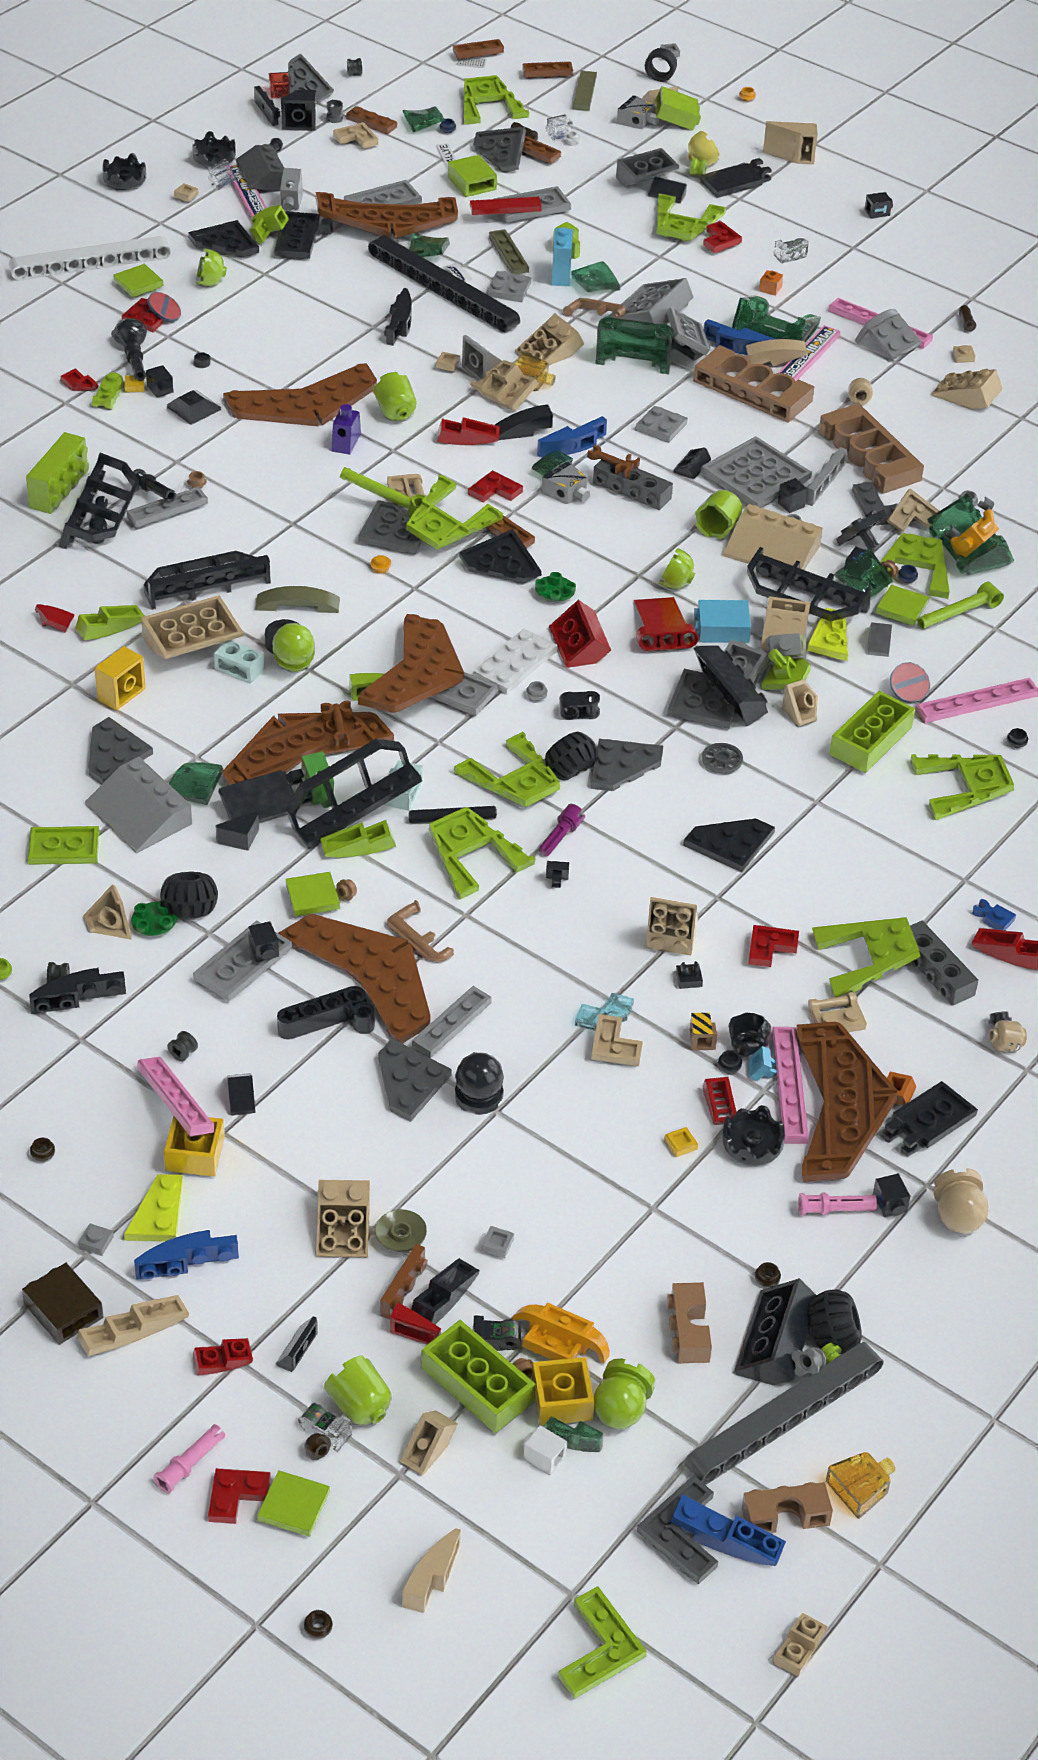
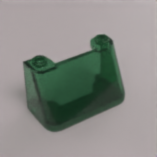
M752 295L740 297L732 328L741 330L745 327L774 339H791L805 341L806 343L818 329L821 317L807 314L804 317H798L796 322L791 323L768 315L769 302L763 297Z
M611 316L600 319L597 327L595 364L605 365L607 359L612 358V361H615L617 356L652 361V367L657 365L660 368V373L669 374L674 355L672 327L667 324L613 318Z
M968 493L927 519L930 526L927 529L933 538L937 537L939 540H942L943 546L957 562L955 565L961 574L965 573L968 576L1010 565L1014 562V559L1002 535L997 536L993 534L966 558L963 555L958 556L954 552L951 540L944 535L945 530L948 533L950 532L951 525L961 535L982 518L980 511L974 507L973 500Z

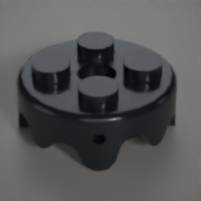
M212 131L206 132L202 140L195 139L194 144H192L193 158L203 166L219 169L231 163L236 156L235 139L230 141L226 135L222 139H217Z
M130 153L126 159L115 156L112 163H109L108 159L103 160V179L107 185L114 187L116 190L140 186L146 180L145 162L140 164L134 153Z
M760 1105L755 1110L740 1108L732 1118L727 1116L724 1121L722 1140L725 1150L735 1160L748 1165H763L774 1161L780 1155L784 1147L786 1134L783 1122L781 1120H774L770 1109L765 1105ZM754 1137L756 1139H759V1141L752 1142L749 1141L747 1138Z

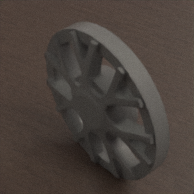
M714 743L704 749L702 762L706 768L715 773H733L741 767L743 754L734 745ZM706 754L714 756V758L707 757ZM739 757V760H731V758Z

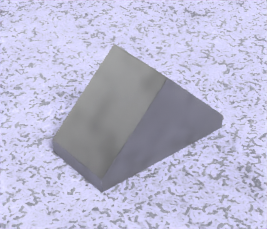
M871 622L869 627L868 655L889 657L892 624Z

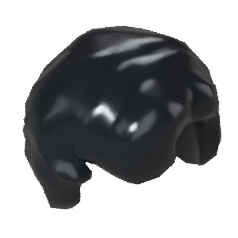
M134 318L120 320L111 332L115 342L121 343L124 347L130 341H136L141 345L147 335L145 324Z
M745 1012L730 1019L728 1027L731 1046L742 1057L753 1055L762 1046L768 1047L771 1024L764 1016Z

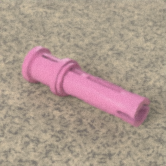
M821 1192L820 1195L799 1193L798 1196L800 1216H805L806 1213L826 1215L829 1214V1211H876L877 1209L875 1195L829 1196L825 1192Z
M213 1424L181 1456L172 1457L170 1464L162 1472L157 1471L153 1475L157 1486L165 1493L170 1494L174 1490V1486L182 1478H187L190 1475L191 1468L225 1438L224 1431H221L219 1434L217 1433L221 1427Z

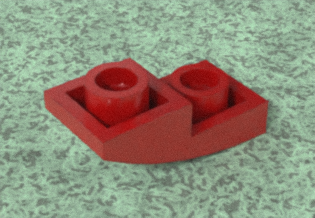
M248 1338L222 1339L220 1346L194 1347L193 1350L197 1375L225 1372L253 1362Z

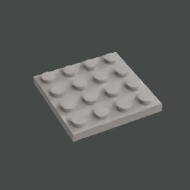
M757 436L701 467L702 474L728 491L733 492L746 503L760 508L778 498L780 484L794 478L804 483L811 479L812 476L810 470Z

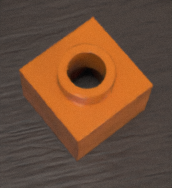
M766 270L760 278L759 291L776 296L782 288L784 274L773 270Z
M890 1071L887 1079L897 1090V1101L895 1104L904 1106L911 1101L917 1086L912 1076Z

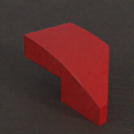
M76 368L61 375L60 381L72 391L96 390L99 385L89 375L83 376Z
M37 604L35 607V612L39 613L42 619L41 624L43 627L48 624L66 633L75 614L49 605Z

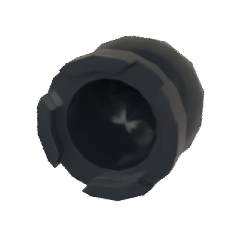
M473 1052L462 1058L455 1074L457 1082L455 1086L456 1103L462 1110L467 1108L468 1110L475 1111L477 1115L495 1111L504 1096L502 1085L504 1073L501 1063L494 1056L484 1052Z

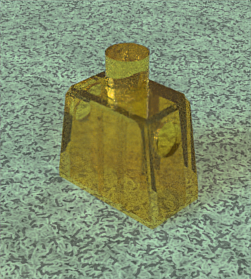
M523 352L515 364H517L524 375L536 378L539 384L533 391H538L543 384L553 386L556 375L548 373V362Z
M863 1452L828 1466L826 1483L855 1517L860 1519L888 1494L891 1483L889 1475L894 1473L896 1468L893 1461L888 1457L877 1462L870 1453Z

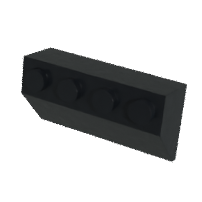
M719 645L695 646L693 648L701 671L721 691L727 703L733 705L736 714L746 726H749L768 713L766 697L762 692L757 693L753 681L750 678L746 679L744 677V671L738 664L736 666L733 664V658L727 650L723 651Z
M800 1278L760 1290L735 1366L734 1373L736 1375L773 1386L794 1380L796 1366L795 1361L792 1359V1353L796 1350L803 1352L810 1328L808 1308L810 1302L816 1296Z

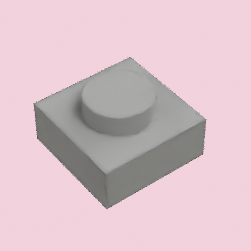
M676 43L660 44V48L670 50L675 57H680V49Z
M89 1223L78 1241L79 1249L103 1256L114 1237L113 1231Z
M490 1225L481 1244V1251L506 1258L514 1241L515 1233Z

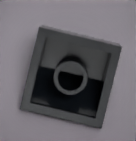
M297 90L281 98L282 130L316 131V90Z

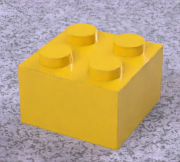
M125 646L94 668L98 701L116 711L146 689L143 656Z
M173 1115L164 1149L165 1171L215 1177L225 1139L224 1119L209 1117L214 1124L213 1133L189 1136Z
M586 1357L533 1362L532 1381L535 1383V1403L539 1425L593 1420L595 1402Z

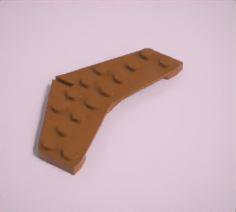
M316 192L315 195L317 212L322 218H329L381 236H387L390 239L391 229L395 239L452 223L458 219L455 197H440L438 202L403 205L359 203L334 198V194L327 192Z
M360 363L304 388L232 390L223 393V399L232 416L237 419L319 427V421L323 426L335 418L341 405L349 404L352 406L373 392L374 384L377 385V378L367 363Z
M406 614L403 623V660L364 689L358 697L357 705L396 713L461 683L464 680V670L444 624L438 619H428L417 614Z
M352 712V717H342L345 731L350 733L351 743L347 745L346 740H339V746H336L334 744V734L336 733L334 717L329 720H322V713H278V719L273 715L223 770V780L228 786L282 770V772L286 771L287 773L302 762V756L321 751L324 752V755L355 750L374 739L394 741V734L377 714L373 712Z
M316 914L307 915L278 932V934L292 942V949L297 950L300 948L346 971L360 983L384 1022L390 1038L403 1044L419 1034L431 1023V1015L411 943L408 944V940Z
M841 1023L797 1024L798 1042L824 1100L807 1156L804 1157L802 1163L803 1182L845 1179L851 1175L897 1101V1090Z

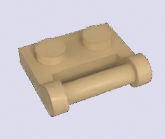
M420 474L387 476L389 488L412 498L414 495H412L409 484H412L416 494L426 496L423 491V480Z
M855 992L847 993L846 996L808 1000V1008L814 1023L839 1022L848 1032L866 1030L867 1022L860 1009ZM844 1005H848L849 1007L826 1012L820 1011L821 1009H827Z

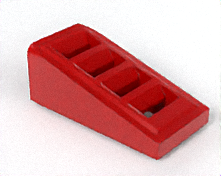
M729 1076L705 1079L702 1087L714 1125L724 1124L726 1117H719L718 1114L730 1113L728 1117L732 1118L737 1112ZM722 1090L723 1092L713 1094V1091ZM717 1098H725L723 1101H715ZM727 1105L728 1108L717 1109L716 1106Z
M397 1302L390 1315V1332L426 1345L441 1335L440 1327L401 1303Z

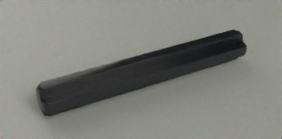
M494 805L468 807L483 819H495L497 817V809ZM465 807L409 810L408 818L410 823L434 822Z

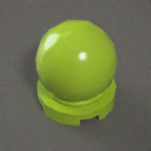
M289 623L281 627L274 635L272 642L273 655L278 666L290 670V672L302 671L310 666L315 656V642L308 628L298 623Z
M617 1358L608 1362L602 1375L603 1380L594 1392V1410L599 1420L608 1427L615 1429H626L636 1424L645 1412L646 1400L651 1398L655 1389L654 1383L656 1380L653 1374L639 1363L637 1367L624 1363L626 1360L624 1358Z

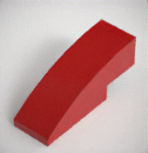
M462 417L461 423L442 418L438 428L437 442L453 445H480L496 442L499 440L500 426Z
M987 928L978 929L971 942L973 947L1009 964L1038 970V941L1024 939L1023 932Z

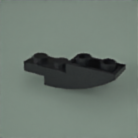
M403 288L401 293L397 295L395 303L390 306L389 314L392 317L390 324L386 325L384 330L387 345L394 346L399 336L407 337L410 331L412 300L407 288Z
M99 967L74 972L52 980L29 994L31 1014L79 1008V1000L126 994L124 971L100 974Z

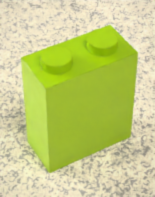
M661 86L655 98L656 117L693 131L701 120L698 99Z
M479 154L448 162V178L465 197L497 190V174Z

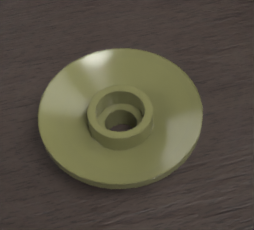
M406 1209L389 1211L380 1217L376 1224L375 1234L378 1242L386 1249L394 1252H408L414 1248L415 1244L421 1245L427 1235V1227L423 1218L417 1213Z

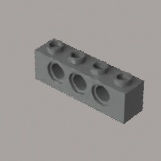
M600 460L594 466V483L659 511L672 499L673 483L639 468H634L630 471V476L624 478V472L615 474L616 465L604 460Z
M923 920L910 925L921 956L913 960L912 963L926 976L928 982L932 983L938 989L941 996L947 999L952 1006L975 996L979 979Z

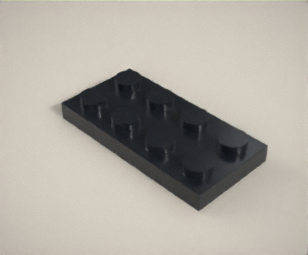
M285 211L289 220L279 232L274 255L282 258L310 259L321 216L317 213Z

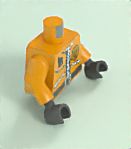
M986 496L984 497V502L980 500L978 504L980 508L985 510L980 520L961 535L952 525L949 533L946 530L944 531V535L951 540L952 548L958 556L963 555L966 558L999 530L995 524L992 510L995 503Z

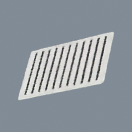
M474 57L457 59L455 65L485 68L487 59Z

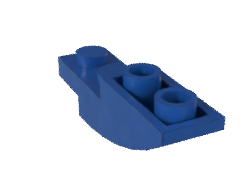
M710 319L704 322L706 338L716 342L715 347L720 345L737 354L748 355L746 345L766 340H776L745 327L737 330Z
M601 416L575 429L566 426L538 439L537 456L558 457L593 448V445H597V439L606 436L607 419Z
M204 1230L167 1240L134 1259L136 1280L187 1274L188 1265L192 1264L200 1265L208 1262L239 1259L237 1235L211 1238L210 1230Z
M683 1494L670 1519V1522L693 1533L692 1539L729 1556L758 1564L776 1566L786 1543L785 1540L737 1515L731 1520Z

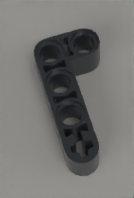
M350 986L281 1009L277 1013L278 1035L283 1039H294L346 1021H350L356 1032L368 1034L375 1028V1008L363 988Z

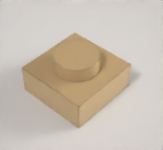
M185 183L174 190V197L182 201L189 202L198 195L197 187Z
M972 345L953 347L956 363L975 362L976 355Z
M442 351L436 361V368L454 372L460 362V355Z

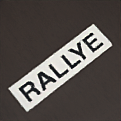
M449 143L436 144L448 169V162L456 160Z

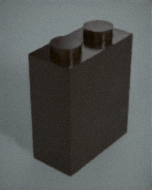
M67 1262L51 1269L44 1276L31 1281L26 1287L22 1288L24 1305L59 1345L77 1335L79 1329L88 1328L104 1318L102 1302Z

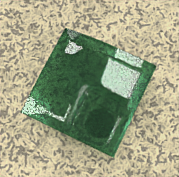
M436 106L423 110H402L413 133L444 121L442 113Z
M412 233L409 250L422 257L442 255L450 245L449 237L437 238Z
M604 261L571 271V277L587 292L605 289L620 290L617 278Z
M868 549L834 573V576L846 586L863 592L867 586L871 587V598L894 582L871 549Z
M205 762L184 763L175 772L169 785L186 801L208 805L222 775L223 767L219 764Z

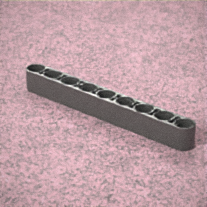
M866 1342L859 1343L822 1367L817 1374H811L692 1451L685 1459L684 1465L705 1485L712 1482L874 1376L882 1368L884 1360Z

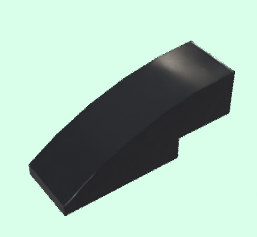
M549 404L539 405L516 412L494 425L500 426L499 440L534 436V430L553 427V414Z
M458 1258L430 1280L428 1289L413 1300L411 1310L430 1322L437 1324L465 1294L479 1275L480 1270Z

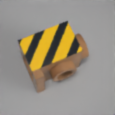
M704 1012L691 1013L689 1028L691 1049L716 1050L718 1034L715 1022H711V1014Z

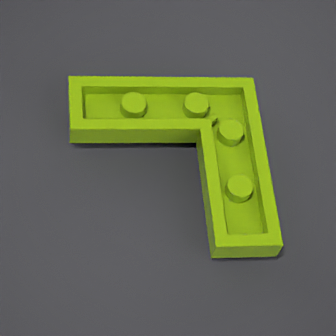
M599 1586L575 1598L574 1606L603 1645L558 1671L559 1679L574 1699L642 1660L647 1654V1650Z

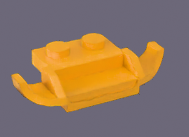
M548 1302L545 1306L537 1304L523 1306L511 1318L516 1321L523 1319L530 1322L529 1332L523 1338L522 1347L551 1360L577 1358L580 1353L586 1355L589 1349L594 1350L598 1354L599 1362L605 1363L610 1356L606 1338L594 1327V1322Z

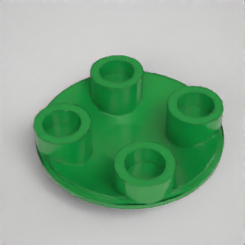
M551 572L550 576H545L535 581V591L544 599L564 601L574 596L576 584L562 577V574L559 572Z
M161 900L159 902L138 903L134 907L135 912L131 917V924L133 929L142 935L156 936L171 930L176 924L178 917L174 913L172 915L169 914L168 909L163 907Z

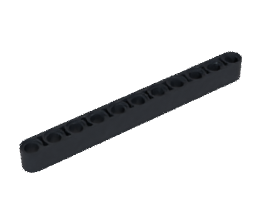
M381 236L368 244L370 254L376 259L501 332H507L520 324V316L512 308L389 237Z

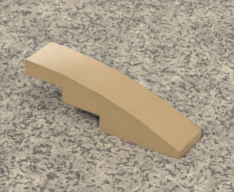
M179 1295L132 1304L129 1312L105 1317L102 1325L79 1329L77 1338L87 1356L122 1347L160 1332L188 1318L190 1313Z

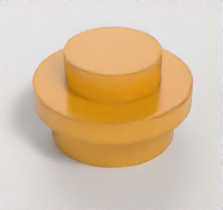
M743 87L739 97L744 101H751L756 97L754 88Z
M378 555L371 559V567L376 573H386L391 567V560L384 555Z

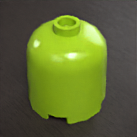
M396 371L389 372L380 377L377 385L374 384L373 393L383 414L388 419L402 421L414 413L417 401L407 375H400Z
M718 490L711 494L695 512L696 526L699 531L708 538L710 536L718 537V539L726 537L742 514L743 507L740 499L733 492L727 490Z
M363 1355L353 1357L342 1364L345 1369L337 1376L332 1373L325 1381L324 1389L353 1424L379 1423L386 1416V1411L391 1404L392 1393L368 1358H365Z

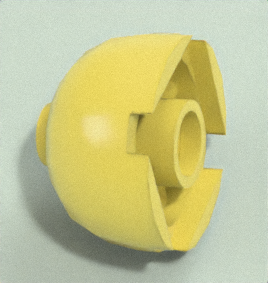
M699 131L688 143V158L691 162L693 158H697L700 161L703 159L707 160V166H710L720 159L717 158L720 156V153L712 139L709 141L706 138L708 134L704 131Z

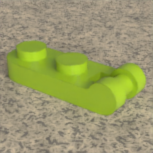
M110 372L103 378L96 395L92 398L93 407L105 406L106 409L113 408L123 387L122 375Z

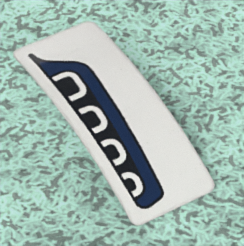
M457 263L444 266L454 276L465 282L473 280L470 274Z

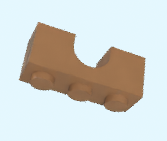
M704 1282L672 1283V1292L667 1294V1309L672 1310L673 1314L669 1316L670 1331L675 1332V1337H672V1352L677 1353L678 1364L710 1363L712 1344L709 1325H695L690 1322L691 1320L705 1318L706 1296Z
M808 1482L791 1487L779 1486L776 1489L768 1490L754 1489L745 1492L742 1501L744 1519L770 1533H776L779 1519L778 1514L782 1512H791L797 1515L803 1529L830 1526L833 1513L825 1482Z

